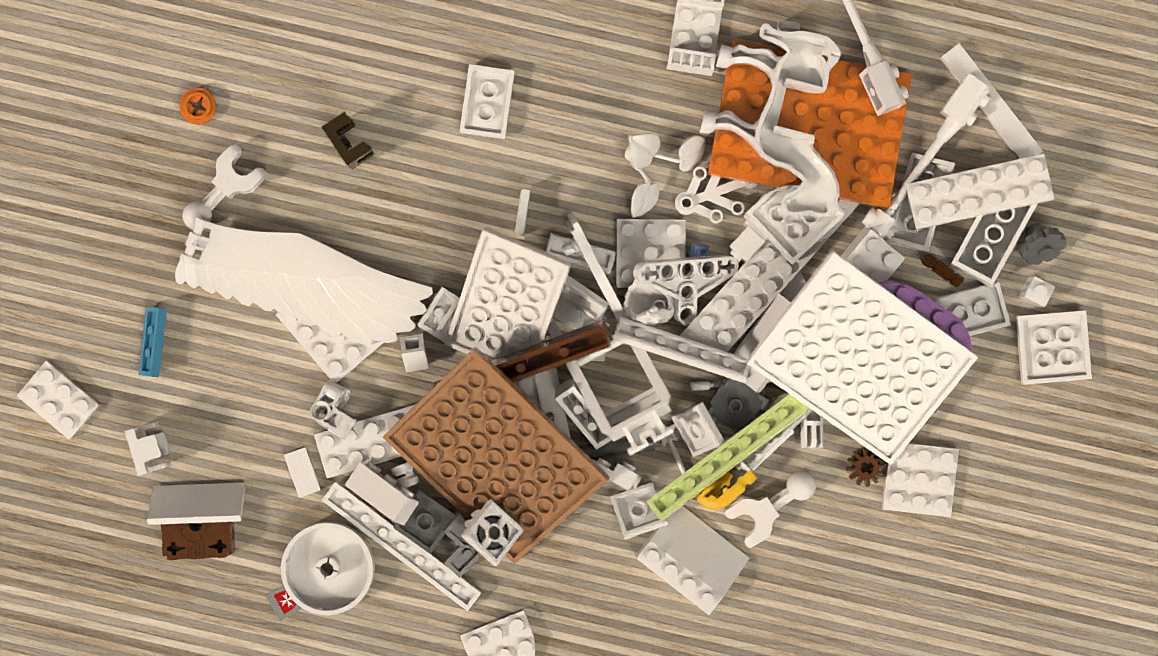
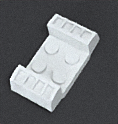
M677 0L667 69L712 76L721 14L725 0Z

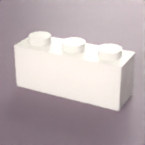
M573 377L556 387L555 400L596 450L612 440L610 435L601 432Z
M359 462L345 486L393 522L405 525L419 503L413 498L414 493L405 487L399 488L396 485L398 481L386 474L384 477L380 474L381 469L370 462L369 465Z

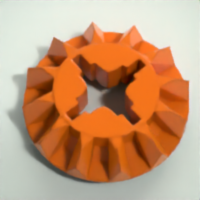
M202 88L188 90L182 96L179 104L183 118L189 123L196 125L209 122L215 115L217 107L214 96ZM202 100V106L207 110H198L195 113V107L190 102L199 103Z

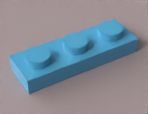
M146 306L138 375L159 377L162 366L161 355L164 346L163 337L167 322V309Z

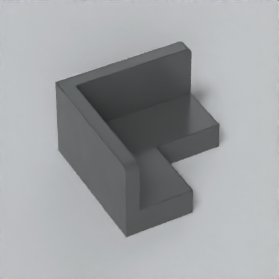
M455 509L453 511L455 517L442 530L457 546L445 557L443 563L461 578L482 555L461 537L467 528L465 522L468 519Z

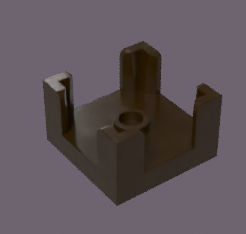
M343 112L321 128L349 168L354 169L375 154L365 142H361L350 150L352 145L346 136L342 135L354 128L355 124L350 116Z

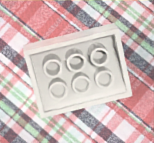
M681 506L666 518L668 525L657 528L635 556L637 560L710 615L725 596L749 560V557L692 512Z

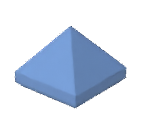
M691 244L687 257L707 256L708 245Z

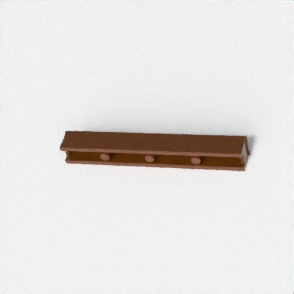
M605 319L492 360L491 362L514 383L609 348L613 338Z

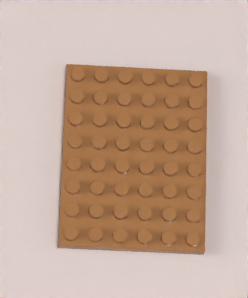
M477 347L470 351L382 437L468 520L473 518L471 516L473 512L481 510L488 500H493L518 523L524 531L505 555L514 564L609 479V476Z

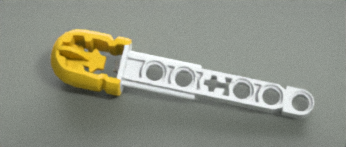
M809 408L808 412L785 428L780 435L769 440L763 451H755L737 464L735 467L739 471L745 469L747 473L744 476H740L730 489L725 487L723 493L721 491L724 486H731L733 476L728 471L695 496L696 500L705 508L713 510L725 508L746 490V485H751L757 479L752 471L794 433L793 429L813 410Z

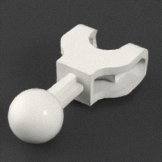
M232 144L217 158L216 177L211 181L216 187L201 202H191L184 208L182 218L185 225L193 230L195 217L211 222V211L225 196L232 199L237 194L253 193L267 177V171L263 168H256L248 175L241 176L237 174L235 163L241 156L242 151L237 144Z
M795 472L789 477L787 488L769 499L767 495L761 498L743 496L728 506L724 514L729 519L746 514L755 520L753 530L744 538L745 545L748 548L753 547L770 536L772 523L780 516L777 511L793 499L803 501L813 496L816 490L815 479L807 472Z

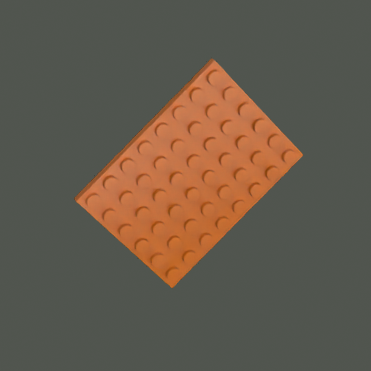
M734 40L731 42L732 48L737 44H742L751 49L769 48L776 56H784L787 53L786 50ZM838 60L829 71L828 85L825 92L807 93L786 88L777 126L815 135L813 147L835 172L840 192L838 199L889 208L908 98L905 99L906 104L900 108L877 116L859 76L867 68V65ZM736 64L727 67L719 113L725 110L731 111L744 122L754 125L759 120L769 100L772 90L770 78L765 72L749 64ZM899 71V77L895 79L899 87L904 85L907 88L909 94L912 74ZM715 130L708 175L776 188L788 185L800 186L803 183L792 172L773 166L762 159L753 147L737 133L730 130Z

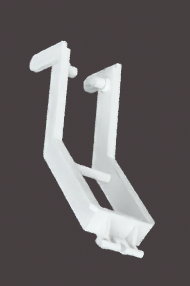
M572 213L567 214L568 221L565 223L573 238L569 239L570 242L561 246L566 256L574 252L582 253L606 301L610 303L609 307L617 322L619 317L628 319L579 223ZM553 317L548 328L552 338L562 335ZM613 340L611 347L568 362L566 365L601 432L610 435L613 442L626 435L632 446L627 451L629 455H632L649 446L646 440L647 437L651 436L655 443L674 433L671 427L665 429L659 418L671 412L668 405L671 396L646 350L631 346L653 388L603 413L580 366L624 344Z

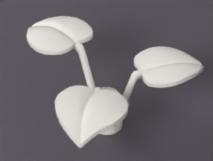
M639 133L628 136L630 145L625 151V158L630 161L631 166L639 171L645 179V183H640L632 196L631 216L633 218H638L651 210L659 197V186L656 183H651L650 178L642 168L648 167L653 157L676 163L680 162L679 168L681 171H690L703 158L706 147L705 138L698 135L688 137L679 149V157L674 158L657 153L660 148V139L655 134Z

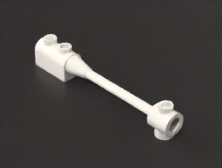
M842 0L863 45L862 49L867 68L859 76L877 116L900 108L906 104L905 99L908 98L909 94L907 88L904 85L899 87L895 79L899 77L898 68L896 65L890 66L874 43L871 42L853 0Z
M971 73L964 77L939 112L946 119L939 129L936 139L891 200L890 207L886 208L884 212L878 208L877 210L874 208L870 209L861 222L865 225L864 228L873 230L882 239L885 237L890 239L897 227L894 226L896 221L891 216L907 195L906 184L914 183L918 180L941 146L955 133L964 128L966 124L968 126L973 124L978 117L974 113L979 105L984 108L992 97L988 94L991 89Z

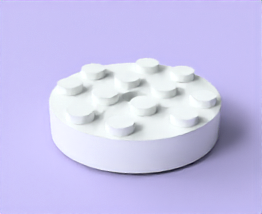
M333 521L319 522L300 531L287 545L281 562V577L288 595L301 608L318 615L343 613L357 605L371 587L375 572L373 552L366 539L354 528ZM329 561L333 566V573H325L322 567L323 563Z

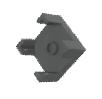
M724 377L707 404L706 409L713 421H719L737 434L753 421L760 408H765L769 399L763 393L755 392L743 382Z
M421 488L414 497L419 503L405 525L396 523L393 528L431 554L445 535L442 529L455 517L453 509L450 507L449 509L430 497V493Z

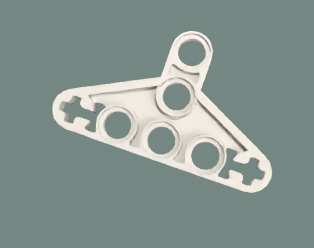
M725 254L651 260L636 264L633 275L639 282L674 297V319L683 325H690L697 316V298L735 275L739 264L734 257ZM710 261L711 269L709 272L704 273L702 270L703 265ZM728 262L730 263V266L726 267V269L718 267V264L727 265ZM689 263L691 270L687 275H683L682 268L685 264ZM665 265H669L670 273L663 277L661 274L662 268ZM646 269L654 271V274L646 273L644 276L641 275ZM685 286H689V295L687 297H682V289ZM688 308L689 316L682 320L681 312L683 309Z

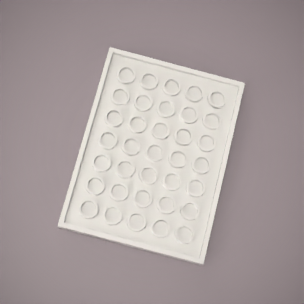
M832 250L751 353L746 363L891 465L978 357Z

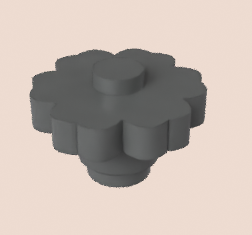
M1035 223L1026 229V242L1019 246V253L1022 259L1026 260L1029 265H1039L1043 261L1049 262L1059 256L1060 250L1066 247L1067 240L1058 228H1046L1041 223Z

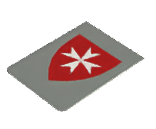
M284 585L265 595L279 621L303 609L291 599Z

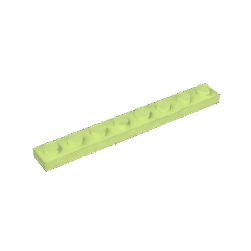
M789 394L646 501L660 521H663L808 412L809 407Z

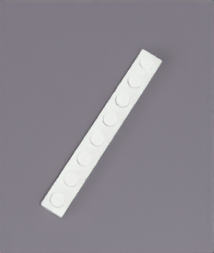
M337 481L322 499L324 503L466 611L471 608L482 593L463 577L459 578L433 554L428 553L393 528L395 525Z

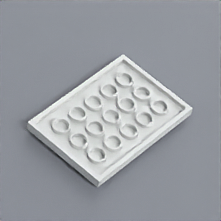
M485 226L482 230L445 345L465 354H468L477 347L492 361L543 342L572 263Z

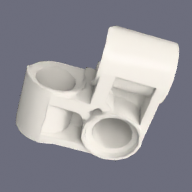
M328 380L312 405L310 414L318 424L345 440L357 419H353L341 411L349 400L351 392L336 382ZM327 409V415L323 418H319V413L322 410Z

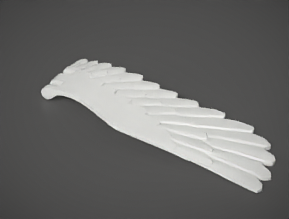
M199 217L194 219V229L188 235L185 243L187 247L185 252L181 253L175 271V279L179 284H183L186 281L193 289L200 286L211 294L217 291L225 299H231L234 296L241 304L250 306L254 302L265 311L274 309L284 317L291 318L293 314L306 326L318 324L329 335L338 338L342 333L352 341L366 346L371 345L372 340L385 343L395 342L398 340L397 333L413 330L416 324L410 317L424 314L427 309L420 300L426 299L433 294L432 287L376 270L301 233L235 229L218 225ZM204 228L211 230L209 238L201 235ZM196 249L202 251L200 259L193 257Z

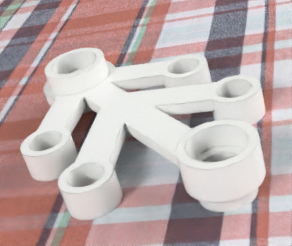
M696 167L687 192H682L676 197L675 207L683 215L695 212L709 218L712 223L717 224L722 221L723 213L717 209L712 211L699 203L708 200L730 210L734 215H741L745 209L742 202H733L720 195L741 187L752 189L758 184L734 180L717 187L721 177L711 176L705 191L695 195L700 181L704 180L707 176V171L704 167ZM699 169L704 172L702 178H698L695 174ZM689 199L691 202L690 207H684L682 201ZM735 204H739L742 208L739 213L733 210ZM714 212L720 214V219L718 221H714L712 219V214Z

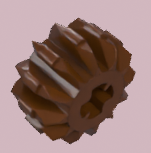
M865 447L861 448V455L854 450L855 460L847 458V461L853 463V466H847L846 470L854 471L849 475V478L852 480L857 477V485H861L864 480L866 487L870 486V479L877 484L879 481L875 476H884V473L878 470L879 468H884L885 463H877L882 458L877 455L874 457L875 453L869 451L867 455ZM863 462L870 463L871 466H868L870 468L868 472L861 471L860 468H863L861 466Z

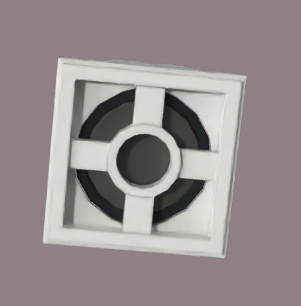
M488 500L481 510H476L471 514L473 517L471 520L465 522L467 528L461 537L493 566H497L524 529L493 500Z

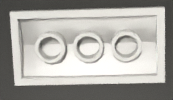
M911 154L902 185L924 155ZM933 158L916 182L953 174L956 164ZM907 194L892 215V218L896 221L894 226L897 227V230L890 239L885 237L884 240L928 252L936 226L915 230Z

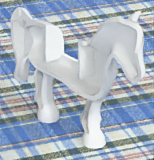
M765 23L761 27L760 38L785 49L787 53L784 56H776L769 48L751 49L742 44H737L733 48L721 45L716 67L727 68L736 64L755 66L765 72L770 78L772 90L759 120L754 125L744 122L728 110L718 114L705 110L699 133L709 134L715 130L733 131L745 139L762 159L773 166L784 168L799 177L803 183L796 190L784 195L780 201V206L787 216L827 217L832 213H836L844 217V211L838 203L840 192L835 172L813 147L815 135L777 126L786 88L807 93H823L826 91L829 71L838 62L841 54L835 42L829 37L817 33L778 31ZM822 56H827L828 61L826 62Z

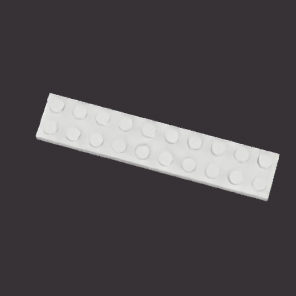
M838 199V203L841 205L845 216L794 264H791L767 238L763 245L744 263L684 330L680 337L728 352L777 297L778 293L787 286L860 203Z
M535 375L531 376L529 380L522 379L514 382L541 410ZM414 405L355 422L345 440L329 430L314 434L326 477L330 478L354 471L359 462L369 465L371 462L375 465L402 457L382 437Z

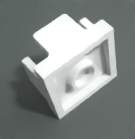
M159 422L125 431L138 476L172 466L170 461L155 466V458L170 454L164 432L151 436L146 435L145 430L158 427Z

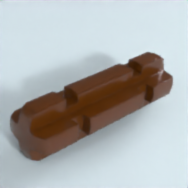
M927 254L924 257L922 264L927 268H932L931 271L946 281L949 280V283L954 287H959L962 284L964 278L958 273L955 274L954 270L940 260L937 261V258L931 254Z

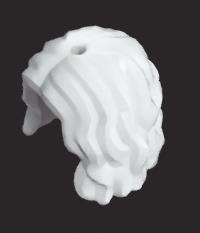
M636 279L629 286L627 293L624 294L626 300L623 303V310L625 311V316L632 321L653 327L666 323L674 314V298L643 284Z

